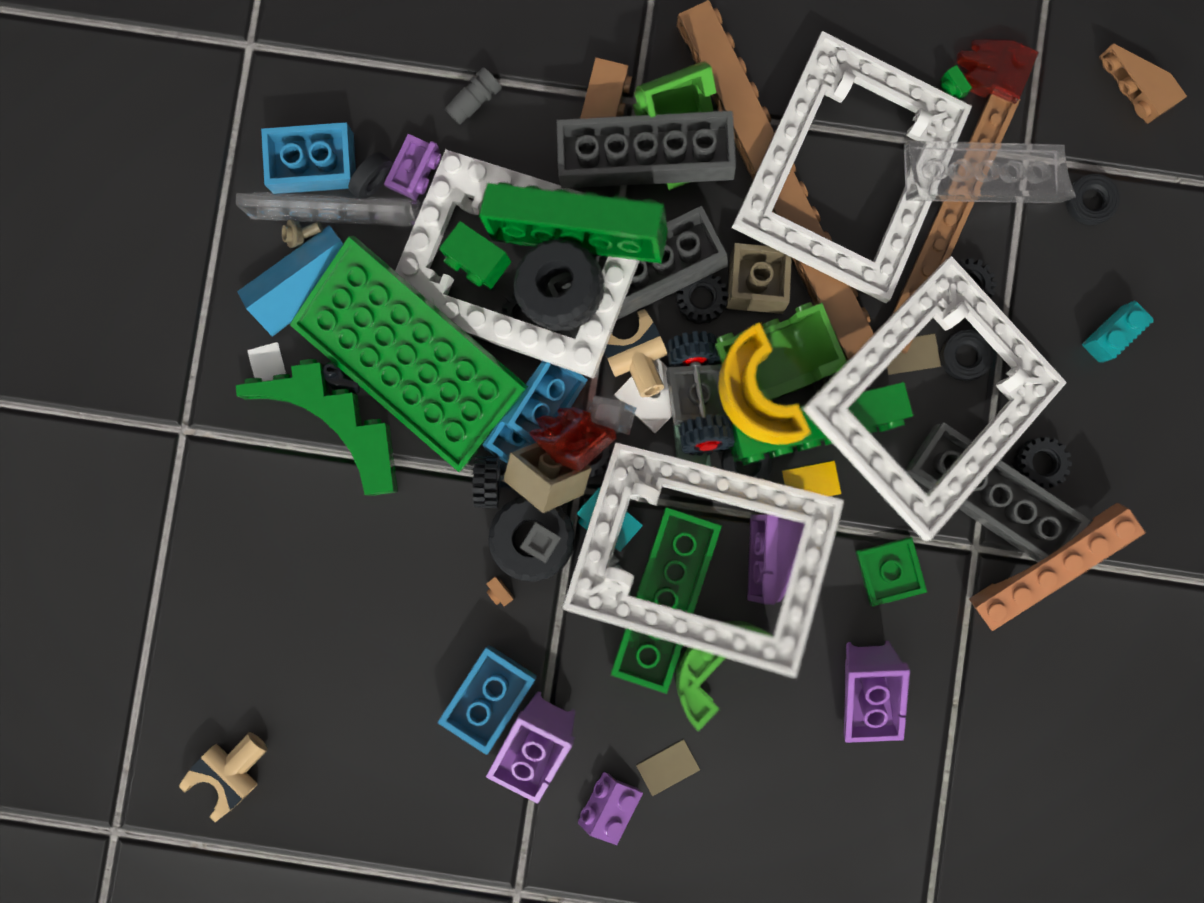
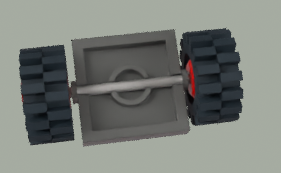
M692 331V334L689 335L688 333H683L682 337L677 335L674 337V340L670 339L666 344L669 362L666 377L674 425H681L679 426L682 451L685 454L695 455L697 453V456H702L704 453H707V455L712 454V452L719 453L722 452L721 449L727 450L729 447H732L735 442L731 419L722 405L719 394V375L722 365H715L720 362V357L715 347V344L718 343L717 337L711 332L707 334L706 331H702L700 334L697 331Z

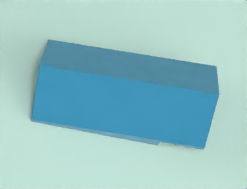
M330 225L323 232L312 237L237 291L246 309L271 336H274L291 323L344 243Z
M542 361L526 383L528 388L498 422L482 444L484 449L494 456H499L502 461L508 464L511 452L553 437L586 384L587 379L580 373Z

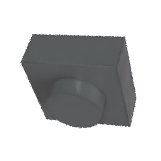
M535 523L520 548L546 563L561 537Z

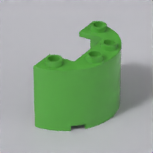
M702 61L637 86L636 92H634L637 103L633 104L635 115H649L652 118L661 114L714 112L710 95L716 93L711 66L706 61ZM690 182L665 184L668 190H671Z
M811 302L797 307L795 309L796 313L788 320L779 322L777 318L763 324V331L772 351L763 362L757 365L755 380L757 388L767 400L772 401L810 386L817 380L837 373L847 363L823 303L815 306ZM745 331L740 332L735 337L733 333H728L716 339L718 343L715 344L722 364L736 340Z
M721 622L774 638L773 635L760 627L747 622ZM685 646L677 663L676 688L686 715L699 731L719 710V707L712 702L713 699L699 685L726 657Z

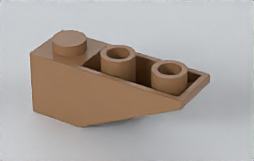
M1112 44L1099 56L1106 71L1111 73L1118 82L1120 91L1128 96L1135 106L1137 115L1143 118L1147 124L1187 97L1171 73L1116 44Z

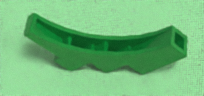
M317 359L301 360L300 365L291 366L292 378H290V374L274 375L273 380L262 381V378H249L244 380L245 384L236 385L237 397L290 402L305 408L321 418L339 435L351 452L360 472L365 495L373 496L398 492L390 425L382 423L381 419H371L364 421V426H362L358 395L349 393V389L333 390L332 395H329L328 382L322 372L324 365L320 362L317 363Z

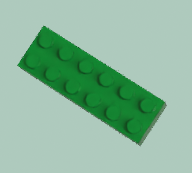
M507 182L487 183L479 214L491 240L495 242L535 247L539 243L553 239L572 240L585 247L594 255L662 263L668 234L664 206L653 200L632 201L622 196L607 198L589 192L574 194L564 189H556L555 191L542 190L533 185L517 187Z
M904 382L862 392L847 408L870 434L877 432V427L880 432L903 426L905 425V419L913 417ZM799 407L810 430V433L803 440L790 444L765 443L748 436L735 424H732L735 443L730 448L734 462L742 460L743 465H748L765 459V454H769L770 459L792 453V448L797 447V451L801 452L820 446V441L823 440L825 445L834 443L802 410L803 407Z
M664 508L635 598L693 614L722 526ZM625 628L611 669V675L667 694L683 645Z

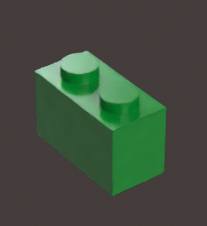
M461 221L439 248L446 257L444 262L457 272L460 268L467 272L466 277L478 287L484 284L492 289L512 262L505 251Z

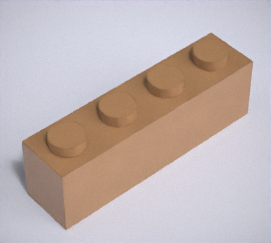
M595 58L580 119L623 117L626 103H622L623 94H629L632 77L628 76L629 65Z

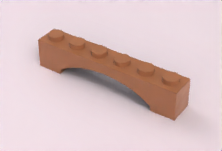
M1119 503L1114 504L1094 517L1093 521L1082 532L1060 549L1021 573L997 584L992 583L969 598L970 602L988 627L994 631L1145 534V531L1131 511Z

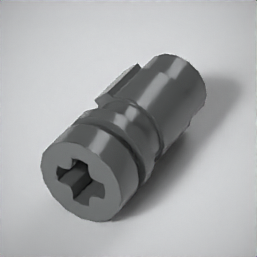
M484 67L476 73L477 77H472L470 79L471 83L466 88L464 87L444 108L459 125L476 112L485 100L490 101L492 94L496 95L502 89L498 81Z

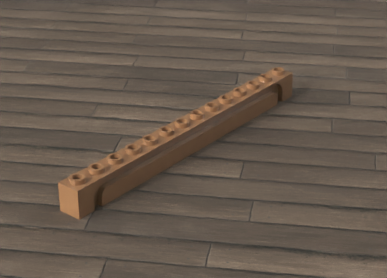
M707 0L679 13L677 27L686 45L688 44L691 50V56L695 64L706 61L712 68L716 93L711 96L719 111H733L734 143L753 180L775 132L770 125L771 117L769 111L765 106L761 107L758 100L759 93L754 82H749L745 74L747 69L741 57L737 58L733 50L735 46L730 33H725L721 26L722 17L717 8L713 9L710 1ZM793 163L772 212L832 241L827 231L823 232L819 224L821 221L820 215L814 206H810L806 198L808 197L807 188L802 181H798L794 173L796 168ZM791 257L814 306L823 303L842 352L848 362L875 334L869 325L871 320L867 310L864 307H860L856 299L858 297L857 290Z

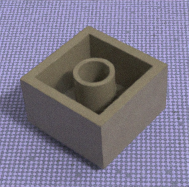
M735 243L729 261L727 309L783 314L790 300L791 257L770 246Z
M549 437L511 452L504 481L542 513H545L584 495L592 468L553 437Z

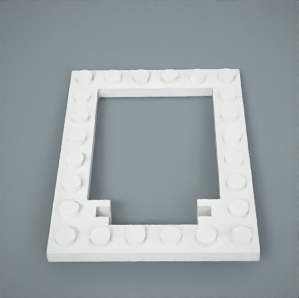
M822 31L731 228L884 303L889 302L972 106ZM853 82L914 112L913 121L915 123L908 129L906 136L923 144L873 261L772 212L824 95L841 103Z
M445 150L395 272L468 335L594 378L639 260L608 256L602 271L605 280L604 297L597 312L589 321L581 325L576 339L448 296L454 279L446 274L440 277L430 267L456 205L468 213L479 215L487 183L507 182L517 187L533 185L542 190L550 191L561 189V186ZM562 188L564 190L569 191L570 193L584 194L583 192H579L570 188Z
M951 256L926 279L802 410L924 541L933 538L1067 382ZM932 318L945 331L959 323L963 318H966L1011 367L1006 373L1009 377L999 381L996 385L1009 401L929 492L925 494L847 408Z
M615 443L563 609L796 678L844 500ZM666 487L804 523V531L774 638L630 597L629 593L634 576L625 571L609 567L630 499L639 501V498L642 497L647 499L649 504L657 506L661 489Z

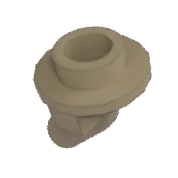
M288 220L287 224L282 227L283 242H287L289 248L300 247L303 245L304 239L323 232V227L317 221L301 228L299 221Z

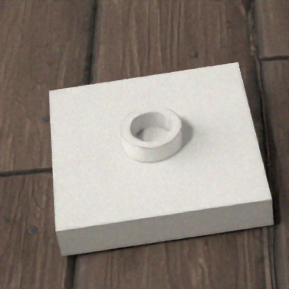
M660 359L654 361L664 384V389L659 393L642 398L631 376L614 394L654 434L672 417L666 377L668 367Z

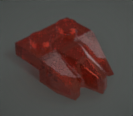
M973 40L971 48L974 51H960L957 54V63L969 70L963 75L972 87L970 92L984 98L990 93L1016 104L1021 97L1039 52L1012 40Z
M575 407L559 408L558 417L544 415L537 418L536 420L541 429H534L529 432L530 436L554 461L577 471L583 469L616 440L614 429L592 422L590 412Z

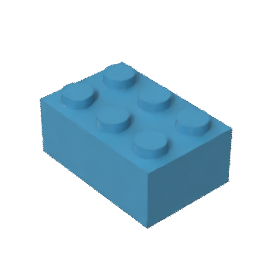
M347 122L261 129L264 185L273 194L349 189L350 179L356 171L354 133Z
M488 645L438 723L487 755L532 686L537 675Z

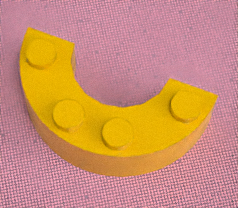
M759 323L746 330L736 340L722 364L719 375L721 402L731 421L748 436L770 444L795 443L803 440L810 433L799 406L785 407L775 405L764 398L757 388L755 380L756 367L772 351Z

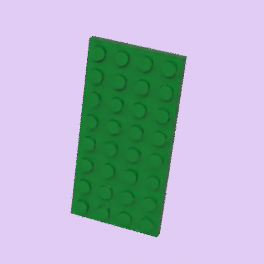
M355 236L347 238L289 324L458 472H461L498 422L528 388L523 381Z

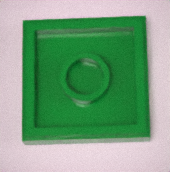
M912 537L855 551L871 607L927 592Z

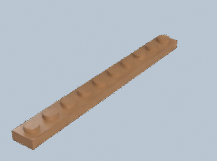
M996 88L990 93L891 316L951 256L1020 99ZM913 339L905 346L901 353L905 354L908 352Z

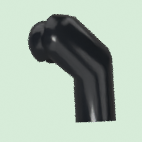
M328 362L323 366L322 372L332 389H349V392L359 393L361 387L358 383L346 377L336 364Z

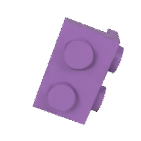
M408 134L384 185L416 201L419 194H424L429 183L427 177L431 169H436L439 164L441 154L439 153L440 150L437 143L433 141L427 143Z
M603 772L594 786V791L587 805L581 812L578 824L590 836L617 845L643 792L636 787L616 780L609 773Z

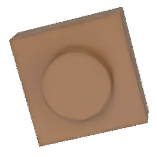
M498 576L487 583L490 589L486 592L496 605L501 602L503 606H506L515 599Z

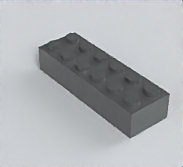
M733 111L661 114L652 118L649 115L557 120L558 175L561 189L734 180L736 162Z
M702 206L667 222L668 234L662 263L639 261L617 320L728 267L727 253ZM599 255L595 259L603 271L608 256ZM565 272L549 281L548 287L553 298L561 297L568 292L573 282V274ZM581 325L569 330L573 339H576Z
M944 422L934 425L904 471L910 477L931 489L973 441ZM1001 460L998 461L958 508L1037 562L1045 559L1071 541L1091 521Z

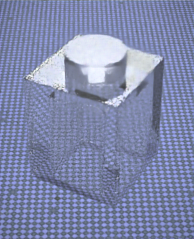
M594 396L589 407L587 423L603 430L629 435L637 408L623 401Z

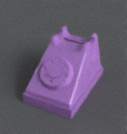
M769 514L750 515L747 600L763 604H776L786 595L804 531V523Z
M885 641L883 646L856 647L851 642H848L846 644L847 659L845 660L843 733L845 743L904 740L910 671L907 663L901 661L889 641Z
M537 692L524 711L520 712L492 763L486 778L538 804L573 744L574 737H572L575 710L572 708L569 712L564 711L543 700L541 692Z

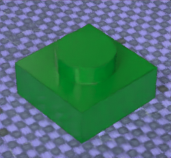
M957 65L947 70L940 80L943 92L959 100L963 99L972 89Z

